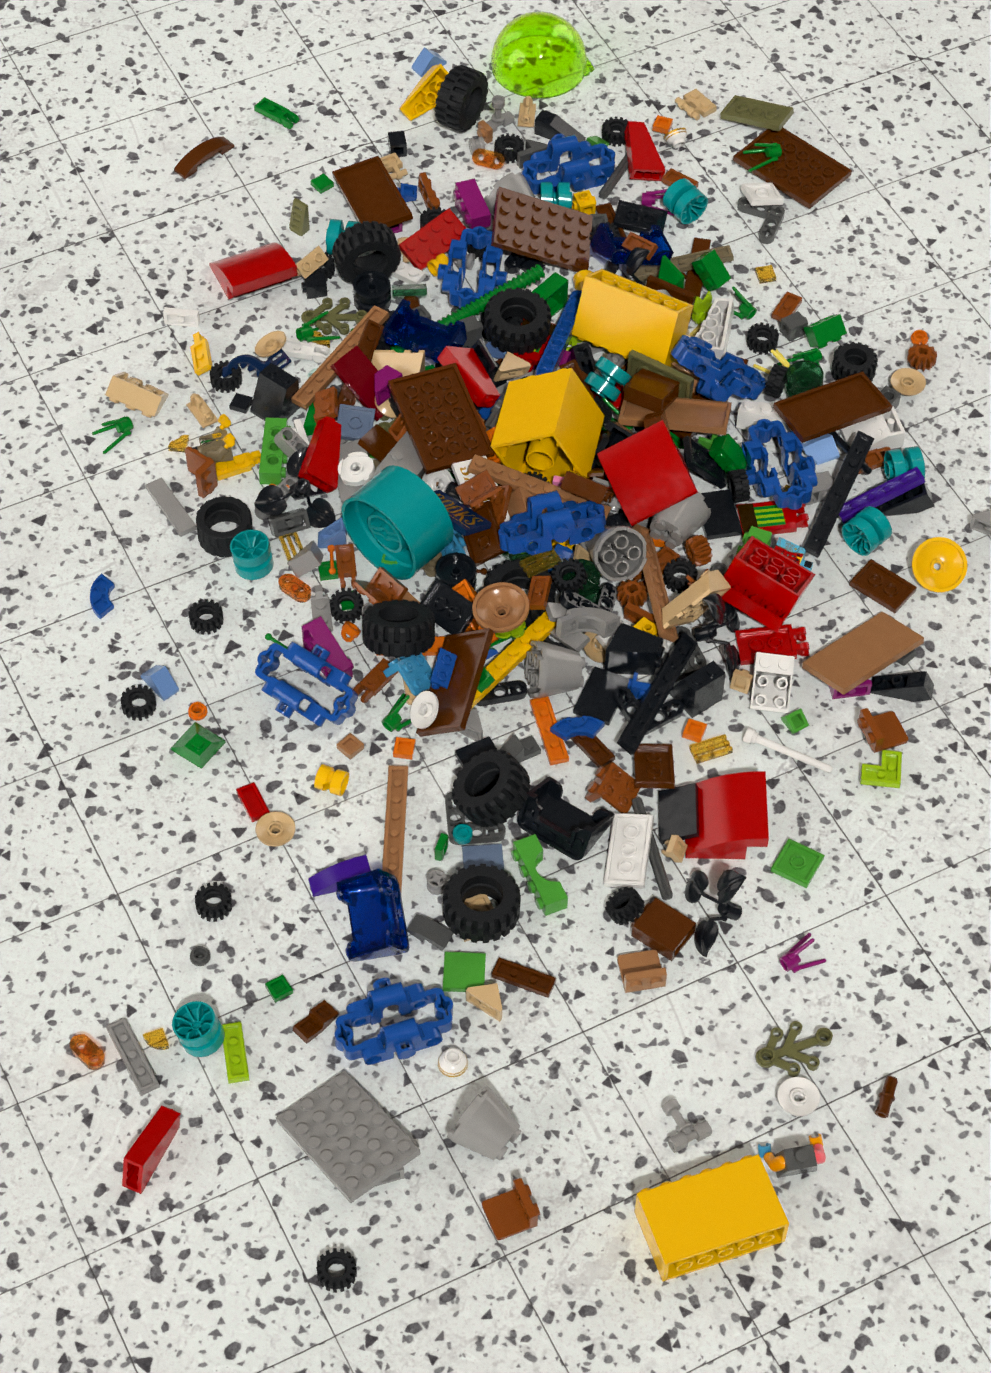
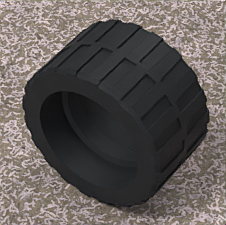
M215 497L202 504L196 513L198 541L204 551L213 556L232 557L230 550L232 539L240 532L253 530L250 509L240 499L234 497ZM225 521L234 522L239 525L234 530L228 532H217L210 529L213 525Z

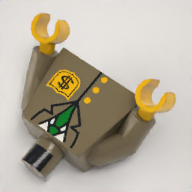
M225 414L218 418V422L221 425L217 426L213 433L199 437L200 446L191 447L192 449H197L204 456L212 458L215 463L233 460L231 447L235 444V437L231 433L227 434L226 429L224 430V428H228L231 425L230 419Z

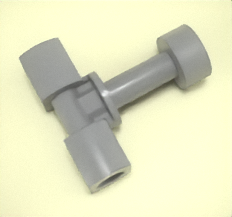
M496 95L492 98V107L495 108V113L492 115V119L486 122L493 129V132L497 131V127L501 125L505 127L514 122V115L510 111L501 113V109L505 106V98L501 95Z
M676 1099L669 1100L662 1106L666 1116H672L679 1126L678 1134L670 1137L668 1141L674 1153L688 1147L690 1141L696 1139L699 1142L712 1134V1128L706 1120L695 1126L692 1123H686L679 1112L681 1106Z

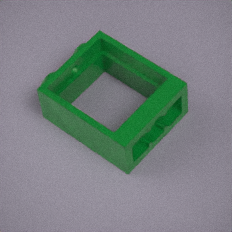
M556 272L532 291V293H538L540 298L543 297L551 309V318L564 308L568 301V280Z

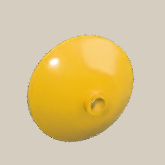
M944 537L930 538L917 547L912 557L913 575L916 581L929 591L936 593L948 592L956 588L965 578L967 572L966 555L963 549L951 539ZM934 564L939 565V570L934 568Z

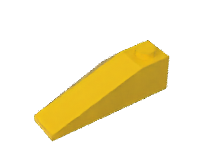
M441 64L432 66L425 73L399 108L409 121L436 107L435 102L438 97V90H440V85L445 80V76L449 74Z

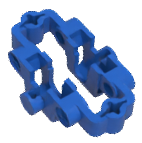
M560 133L554 135L549 140L547 150L534 153L530 160L523 163L522 175L526 178L534 195L540 194L541 182H552L554 192H557L558 182H570V186L572 185L575 190L594 188L605 184L607 178L614 172L615 152L612 149H608L605 144L591 146L589 141L578 142L575 135L565 137L564 134ZM568 151V157H571V161L560 164V156ZM600 158V165H589V161ZM558 170L556 175L537 180V173Z
M477 226L473 229H464L460 240L452 239L448 265L439 264L438 279L443 280L442 292H449V303L451 305L458 306L459 308L465 307V304H470L476 298L479 299V296H484L485 293L488 294L490 290L493 291L499 285L503 286L504 282L507 283L508 272L500 271L503 249L491 246L493 231H487L486 228ZM468 244L476 249L486 247V252L483 253L482 270L479 272L478 293L473 292L470 288H462L467 267ZM453 258L462 259V268H459V272L453 269ZM487 262L496 263V270L493 272V276L487 274Z
M681 336L671 354L680 365L690 369L691 372L700 378L696 387L698 394L713 401L726 402L732 394L744 399L751 398L756 400L765 388L767 380L758 370L746 365L743 359L729 352H726L722 359L719 360L716 358L715 352L710 350L712 344L698 337Z
M761 419L757 422V425L749 427L747 441L742 442L743 454L747 461V470L745 471L748 476L749 486H754L757 495L764 498L772 496L779 508L797 510L802 507V504L810 502L812 489L817 486L815 462L812 456H802L803 446L793 431L786 432L780 421ZM771 437H777L782 455L781 465L791 485L786 492L781 490L775 467L771 468L770 475L768 476V452L762 443L769 442ZM795 451V460L792 464L788 465V453ZM761 459V468L756 472L754 460Z
M557 490L528 497L527 512L516 514L511 517L510 521L499 525L500 548L503 551H508L509 554L527 552L530 555L551 551L552 539L559 543L569 539L570 545L589 541L594 538L595 534L605 530L604 506L593 501L582 503L567 501L562 503ZM543 509H546L547 513L542 514Z
M291 642L287 649L274 643L270 645L268 650L262 651L258 655V665L255 669V674L266 682L261 690L279 701L275 710L289 719L293 712L296 711L322 727L326 719L335 725H340L346 718H350L355 714V703L358 699V694L347 686L352 678L328 663L326 660L331 653L317 644L310 652L294 642ZM281 654L305 673H309L328 687L332 686L342 693L346 692L343 697L335 700V711L332 715L328 710L321 707L318 702L283 680L279 681L272 676H268L271 671H275L279 667V657ZM324 666L331 670L326 680L320 676V671ZM303 699L311 703L306 712L299 709V704Z
M390 978L378 979L373 983L374 990L368 991L366 999L349 1004L346 1007L348 1014L339 1016L336 1019L335 1046L344 1053L346 1059L356 1060L363 1058L367 1065L393 1059L394 1052L397 1053L399 1059H408L414 1056L416 1051L438 1045L442 1042L441 1034L452 1029L453 1001L445 996L440 988H432L425 991L421 983L403 987L401 982L392 984ZM435 1002L434 1013L438 1021L418 1024L414 1018L381 1027L377 1037L353 1046L354 1036L350 1027L380 1023L383 1018V1010L388 1006L398 1005V1012L403 1016ZM406 1044L407 1048L402 1049L401 1046Z

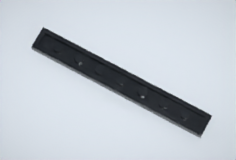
M859 430L856 433L804 543L803 548L807 553L817 558L820 556L875 438Z
M685 632L679 635L617 741V744L630 755L636 752L698 644Z

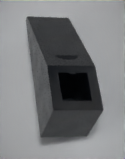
M927 671L872 677L870 693L911 702L932 700L934 683Z

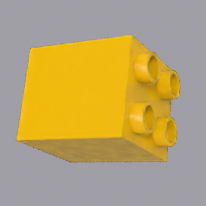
M562 368L536 376L530 375L526 378L509 381L491 448L505 466L526 474L531 471V474L537 472L539 476L541 473L543 474L542 478L546 477V482L549 481L551 484H553L554 476L565 477L567 471L587 477V473L592 468L605 416L572 368Z

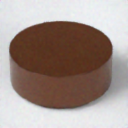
M407 295L403 298L402 306L404 310L409 311L420 306V300L415 295Z

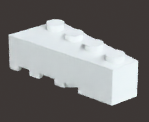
M727 298L715 299L707 313L706 320H703L701 329L695 335V337L712 344L710 350L715 352V356L719 360L727 352L734 316L733 299Z
M743 401L738 409L736 428L748 430L750 426L757 425L759 420L768 419L770 421H780L786 432L792 431L773 409L774 403Z

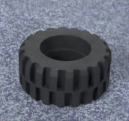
M458 65L449 71V74L445 76V80L440 85L441 88L438 90V97L435 102V117L440 124L456 131L464 132L470 130L475 125L481 111L484 109L488 94V82L484 73L465 65Z
M363 221L361 224L355 223L354 226L347 227L345 232H341L338 238H336L332 250L340 276L345 281L351 282V284H353L359 274L366 271L381 272L389 278L392 272L396 271L401 261V251L395 234L390 227L383 223L379 224L377 221ZM374 251L367 256L358 257L365 252Z
M516 287V289L508 288L506 291L502 290L497 293V296L493 295L486 304L483 324L486 338L495 348L498 347L502 352L518 353V355H523L525 352L528 354L534 352V349L538 350L547 341V337H549L551 309L543 297L540 298L538 293H532L529 289L522 290ZM521 317L530 323L517 326L506 322L505 319Z
M516 558L514 561L507 560L504 561V564L501 565L500 563L495 566V570L492 569L485 580V587L493 583L506 582L529 590L532 576H551L552 579V574L549 573L546 567H541V564L536 561L533 563L530 559L520 560V558ZM552 580L547 602L555 603L556 587ZM529 610L525 620L526 627L528 628L546 610Z
M392 600L376 603L368 607L363 614V643L369 651L375 652L377 655H384V657L406 658L412 655H420L421 652L425 653L435 642V615L425 604H419L416 601Z
M491 749L489 752L483 751L480 755L473 756L471 761L466 762L463 765L464 768L457 773V779H454V788H452L453 802L477 826L494 827L498 826V823L503 824L507 822L508 818H513L516 815L515 813L521 810L523 802H526L528 798L527 793L530 791L528 772L510 753L504 750ZM496 783V785L488 793H486L488 789Z
M473 864L469 865L467 869L461 868L458 870V874L454 873L444 886L443 917L445 918L446 925L449 928L451 927V931L455 935L460 934V938L464 940L470 939L473 943H477V941L489 943V940L497 941L500 940L501 936H507L510 930H513L517 925L520 916L521 895L518 884H515L516 880L511 875L508 876V872L503 869L500 871L494 865L489 867L486 864H480V866ZM485 894L496 900L499 905L489 911H475L467 907L463 902L473 896Z

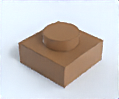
M484 120L479 121L477 134L479 137L482 136L488 144L493 141V129Z
M350 733L337 743V749L351 760L364 749V744Z

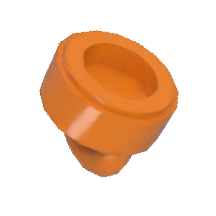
M346 621L342 626L341 636L346 642H352L361 633L360 629L352 622Z

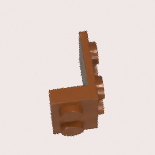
M333 386L316 392L315 401L313 402L316 424L326 416L338 417L337 389Z
M188 446L185 448L187 468L196 477L198 496L204 499L218 486L215 462L212 458L201 454L197 449H192Z
M486 469L454 489L467 508L477 509L484 504V500L494 499L499 496V491L502 490V487L496 486Z
M379 567L370 582L354 580L353 585L357 587L356 590L360 594L366 595L369 598L368 601L373 605L382 603V601H401L408 591L407 587L383 567Z
M868 708L860 711L857 720L858 725L874 753L908 742L909 738L895 712L889 711L872 716Z
M614 762L604 767L600 766L595 772L596 777L594 781L587 787L588 792L585 799L591 803L601 797L620 813H628L632 806V799L636 798L640 788H635V779Z
M522 1178L513 1180V1190L482 1202V1208L497 1240L508 1238L538 1226L540 1211L538 1205L532 1203L530 1198L532 1196L528 1184L524 1185Z

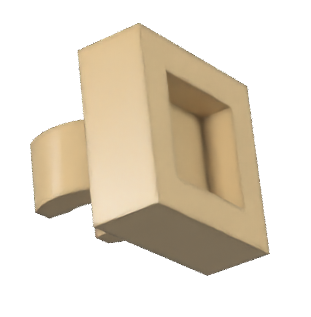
M735 669L730 688L748 694L754 675H751L750 671L745 669L742 671Z
M671 835L670 840L664 843L667 849L661 852L665 857H671L675 863H682L688 845L679 835Z

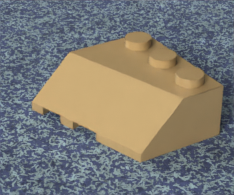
M374 350L371 363L378 371L388 365L402 373L403 376L425 371V350H419L418 353H412L411 350H404L403 353H397L394 350Z
M126 372L112 376L105 394L109 397L110 401L114 403L122 402L126 404V408L134 411L138 409L142 411V415L149 418L158 415L169 395L168 393L149 384L144 386L142 385V380L133 377L128 378L129 374Z
M719 570L705 571L699 580L691 584L684 592L662 608L664 629L695 622L709 609L707 603L703 600L704 597L713 593H717L722 597L731 588Z

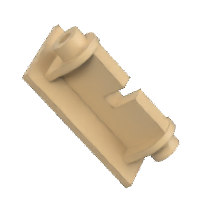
M526 96L523 99V103H520L518 126L534 127L536 104H533V99L530 96Z
M319 245L296 263L297 276H303L306 279L329 260Z
M193 393L190 396V403L186 404V406L202 428L218 422L217 417L199 394Z

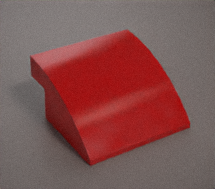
M274 242L209 263L228 300L297 276V265L289 253L280 244Z
M663 420L597 453L631 526L698 493L682 454L674 443Z
M751 536L734 557L723 576L731 588L722 596V599L777 633L816 574Z
M766 771L727 774L696 783L698 786L699 837L685 840V843L688 845L685 858L745 859L747 847L768 846Z

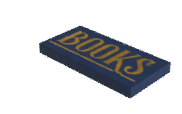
M441 490L434 491L444 504L451 518L453 529L460 534L467 536L491 528L492 522Z

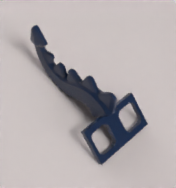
M282 348L267 358L268 360L261 361L249 354L239 355L233 358L227 366L223 367L222 376L223 378L229 376L232 373V368L238 369V364H240L242 369L248 364L247 370L249 372L256 370L258 377L259 373L270 363L277 366L282 361L287 360L279 367L282 369L292 361ZM282 353V355L278 357L276 360H272L278 354Z

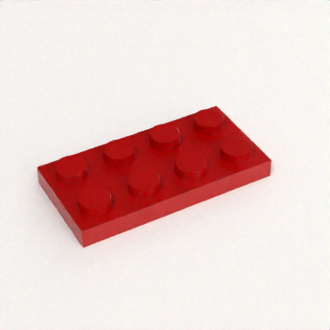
M448 208L400 243L399 248L415 268L423 271L427 268V263L430 260L436 259V256L441 253L446 254L449 252L452 239L460 240L462 231L467 228Z

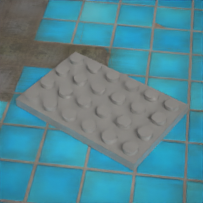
M345 1070L276 1117L277 1123L350 1203L421 1154L420 1149Z

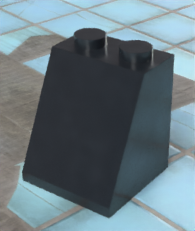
M270 363L259 373L250 412L264 421L265 418L289 419L300 408V406L292 403L291 400L292 396L299 390L298 379Z
M621 623L606 649L604 670L615 674L634 675V672H637L638 675H654L655 670L662 666L664 661L661 658L665 650L663 638Z
M713 660L681 680L671 689L669 694L674 699L681 701L684 705V710L691 718H694L722 700L726 673Z

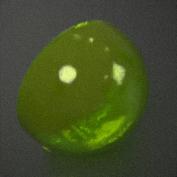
M543 11L525 13L506 24L494 42L491 55V70L497 82L508 91L523 97L530 96L531 98L541 99L563 95L577 87L584 76H588L590 72L594 71L593 65L587 58L584 42L575 27L564 18Z

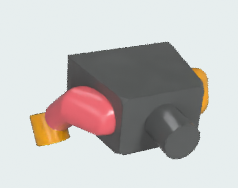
M821 1134L814 1138L810 1135V1145L784 1149L776 1155L771 1153L770 1143H766V1146L758 1144L760 1158H764L769 1168L776 1172L777 1178L817 1171V1164L824 1163L826 1159Z

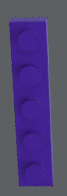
M915 467L845 502L839 517L844 524L865 507L871 506L875 508L925 483V478L918 467Z

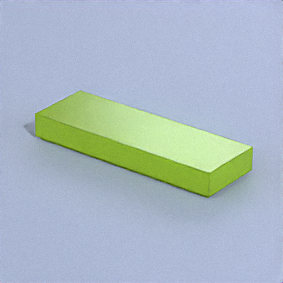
M241 1022L222 1024L225 1032L223 1048L228 1083L250 1081Z

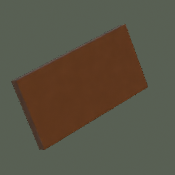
M379 156L332 171L333 178L358 222L377 221L379 224L383 223L391 227L413 219L409 207Z
M862 371L774 402L773 409L798 439L804 443L892 410V405Z
M490 628L445 637L442 648L457 655L448 688L439 687V689H433L430 686L429 691L433 692L438 698L439 708L434 722L425 729L417 728L416 734L420 737L465 730L494 635V631Z

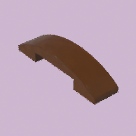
M224 136L206 140L189 151L175 166L174 171L186 179L197 172L198 165L218 152L221 155L225 154L235 146Z

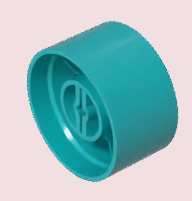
M392 465L385 467L342 505L343 523L355 546L377 569L379 567L385 568L398 580H408L413 577L453 540L452 521L440 498L420 477L400 466ZM383 554H386L385 560H396L398 564L391 565L382 563L381 560Z

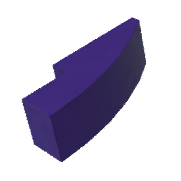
M366 855L354 857L330 866L308 878L312 896L316 897L351 889L354 883L371 880V869Z

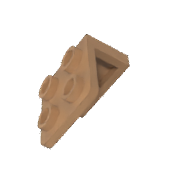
M656 950L618 956L617 962L625 993L666 987V968H661Z

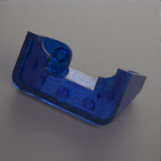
M600 223L591 241V249L595 254L613 264H626L630 252L621 245L627 237H613L614 234L612 230H609L608 224ZM651 225L649 232L641 231L639 236L655 243L658 249L650 261L644 260L641 265H661L662 256L666 255L670 260L674 254L660 226Z
M405 299L401 300L382 330L385 341L388 344H394L411 350L414 353H418L419 350H425V357L432 359L436 363H440L437 358L446 346L462 347L467 341L464 322L457 320L454 325L450 322L446 326L420 316L418 309L412 310L410 308V301Z
M376 869L336 883L338 900L348 906L353 941L347 944L345 952L350 961L357 962L400 955L409 951V939L400 886L394 875L381 869Z

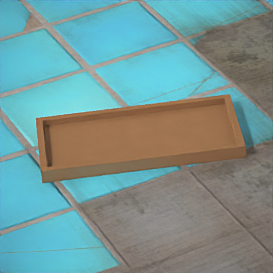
M678 397L665 410L669 430L726 435L732 402ZM623 399L618 423L627 426L644 427L643 419L647 414L654 413V411Z
M882 611L803 661L802 668L844 695L923 644L924 637Z

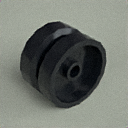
M366 271L355 278L353 282L354 306L358 311L364 310L368 313L374 305L383 310L390 307L391 284L385 274L377 271Z
M456 552L449 553L440 558L435 568L436 579L438 578L451 588L466 579L474 590L476 589L477 568L471 557Z

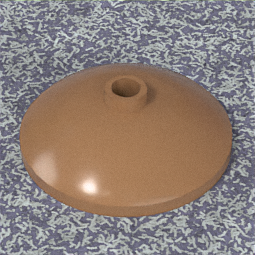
M506 582L493 583L483 588L476 595L472 605L473 616L478 625L483 629L490 628L494 633H505L519 627L526 620L530 608L526 593L520 587Z

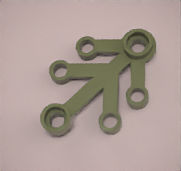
M344 297L340 299V304L330 310L327 315L309 326L315 325L325 335L331 334L332 326L339 330L340 334L346 335L349 333V325L339 321H355L358 324L367 312L359 310L356 314H339L344 309L350 307V300ZM324 298L322 305L315 310L303 312L301 315L302 322L306 323L326 309H331L333 307L332 299Z
M793 1021L790 1024L789 1033L783 1047L775 1050L777 1042L783 1038V1031L778 1027L773 1028L767 1047L758 1050L756 1053V1062L764 1068L779 1067L786 1070L789 1076L797 1077L800 1074V1065L780 1059L787 1056L806 1064L809 1070L815 1071L819 1067V1059L799 1051L816 1045L828 1046L832 1041L833 1034L828 1028H820L817 1030L815 1037L794 1043L797 1035L802 1031V1024L798 1021ZM796 1026L799 1030H794L792 1027ZM774 1033H779L780 1036H779V1037H776V1036H774L773 1034H774ZM824 1037L827 1041H823L820 1038ZM763 1057H768L770 1060H764ZM814 1061L816 1065H811L809 1062ZM791 1068H796L797 1071H796V1072H792L790 1069H791Z

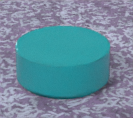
M459 824L453 829V839L456 843L467 844L472 840L473 830L469 825Z

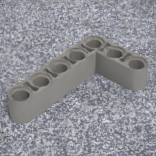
M284 427L274 437L275 444L288 458L296 452V448L299 450L309 446L291 427ZM288 474L277 485L282 490L283 496L289 493V488H287L286 484L291 487V485L298 481V477H292ZM255 508V515L259 519L266 520L267 517L271 516Z

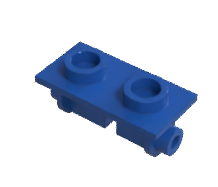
M443 648L439 650L430 679L433 689H439V687L448 688L457 655Z

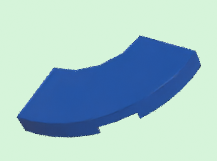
M102 573L95 579L90 589L91 607L99 619H102L114 609L109 596L115 585Z
M590 716L567 717L555 723L550 728V732L564 741L578 735L593 739L604 727L605 722Z

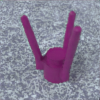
M667 189L642 193V205L657 208L652 205H655L656 199H663L664 195L656 194L665 193ZM668 211L667 214L674 216V214Z
M808 933L779 958L780 964L785 971L789 972L792 970L793 973H796L801 969L826 962V959H821L799 965L801 959L798 954L815 941L814 938L807 941L811 937V933Z

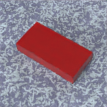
M254 782L236 789V793L252 823L258 821L263 815L270 813Z

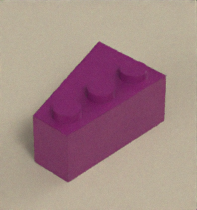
M475 178L455 183V190H453L455 207L465 220L466 225L470 229L477 226L484 228L491 226V213Z
M320 616L301 626L303 648L311 652L316 644L331 653L326 661L352 678L353 663L346 657L322 617ZM324 666L321 672L327 678L331 670Z

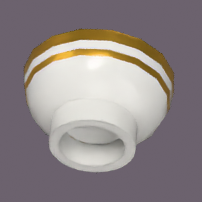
M677 128L668 132L664 136L665 141L673 145V148L684 146L687 137L686 128Z
M451 1048L441 1053L438 1059V1067L443 1075L457 1077L461 1076L468 1068V1060L461 1050Z

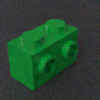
M715 249L703 253L692 262L695 272L699 275L704 287L708 291L719 289L731 279Z
M841 314L830 315L804 327L810 347H817L818 349L826 347L830 341L836 342L841 340V336L847 334Z
M729 433L714 439L708 454L728 475V472L732 470H745L747 461L743 450Z

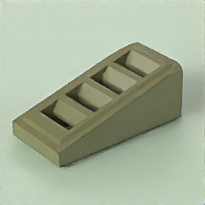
M295 198L293 199L289 229L297 235L303 236L310 230L308 205Z

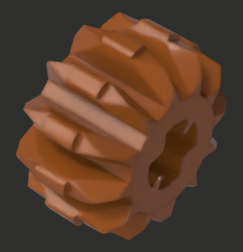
M922 342L919 345L914 344L908 350L907 362L910 363V367H915L916 370L921 369L924 372L925 369L930 370L936 364L937 351L934 350L933 346L929 347L928 343L926 345H923Z
M696 535L686 540L685 553H687V558L692 561V564L700 567L711 562L713 556L711 553L712 549L706 537Z
M637 579L634 581L627 580V582L622 581L617 588L618 594L616 598L620 602L621 607L625 606L628 602L643 607L644 602L648 599L647 587L644 586L643 582L638 583Z

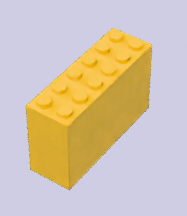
M600 269L585 276L572 335L577 336L579 340L589 341L596 347L606 348L610 353L623 355L625 359H628L629 353L633 349L660 363L673 367L672 363L678 364V361L672 356L671 352L681 336L687 333L694 305Z
M759 1154L744 1156L739 1161L733 1163L730 1161L725 1162L718 1168H707L693 1176L685 1175L674 1182L666 1181L652 1189L644 1188L636 1194L634 1213L662 1282L785 1242L789 1222Z

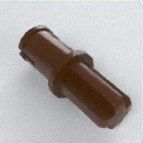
M886 1077L883 1090L879 1093L880 1099L875 1111L878 1117L888 1118L891 1104L895 1101L894 1093L898 1083L896 1077Z

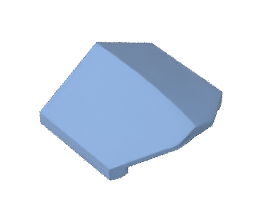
M830 434L801 443L805 454L812 456L817 465L840 457L834 438Z

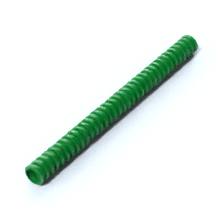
M536 264L535 267H531V270L527 269L526 273L522 272L521 275H517V278L513 277L507 283L504 282L503 286L499 285L493 291L490 290L488 294L485 293L484 296H479V299L476 298L474 302L471 301L470 304H465V307L462 306L460 310L456 309V312H451V315H446V318L442 317L441 321L433 322L432 326L428 325V328H423V331L419 330L418 334L414 333V336H409V339L405 338L403 342H399L400 344L396 343L395 347L391 346L389 350H394L397 353L411 350L413 353L414 349L418 350V347H423V344L427 345L428 341L432 342V339H437V336L441 337L443 333L446 334L447 331H451V328L455 329L456 321L472 315L478 316L480 312L483 313L487 302L490 301L493 295L497 296L498 292L506 291L508 288L516 289V287L526 289V286H531V283H536V280L540 281V278H545L542 267Z

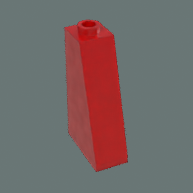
M628 121L624 132L629 179L662 181L666 170L645 123Z
M446 346L437 358L442 366L456 363L472 401L477 407L491 408L500 397V394L474 349Z
M328 416L317 422L298 477L308 480L310 484L326 493H330L338 487L342 426L334 418Z
M164 1106L159 1108L124 1157L123 1187L142 1194L180 1128L181 1113Z

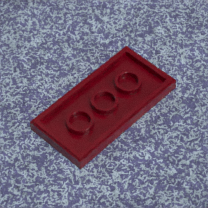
M356 345L330 367L364 407L376 409L374 419L377 422L384 416L375 405V373L378 370Z

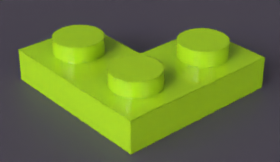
M882 750L881 766L862 764L860 784L900 789L902 752Z

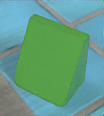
M590 136L586 140L590 142L591 146L596 144L609 145V142L598 136Z
M801 708L781 717V720L792 734L809 726Z

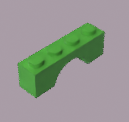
M536 834L513 842L512 858L515 862L519 863L520 874L523 878L526 877L529 892L531 894L534 893L538 909H542L545 916L566 909L568 897L561 883L544 879L536 870L538 864L543 861V848Z

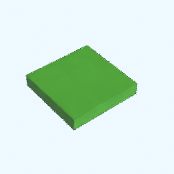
M788 839L771 867V872L807 888L824 860L825 855L792 839Z
M445 952L443 991L466 992L468 987L484 985L486 953Z

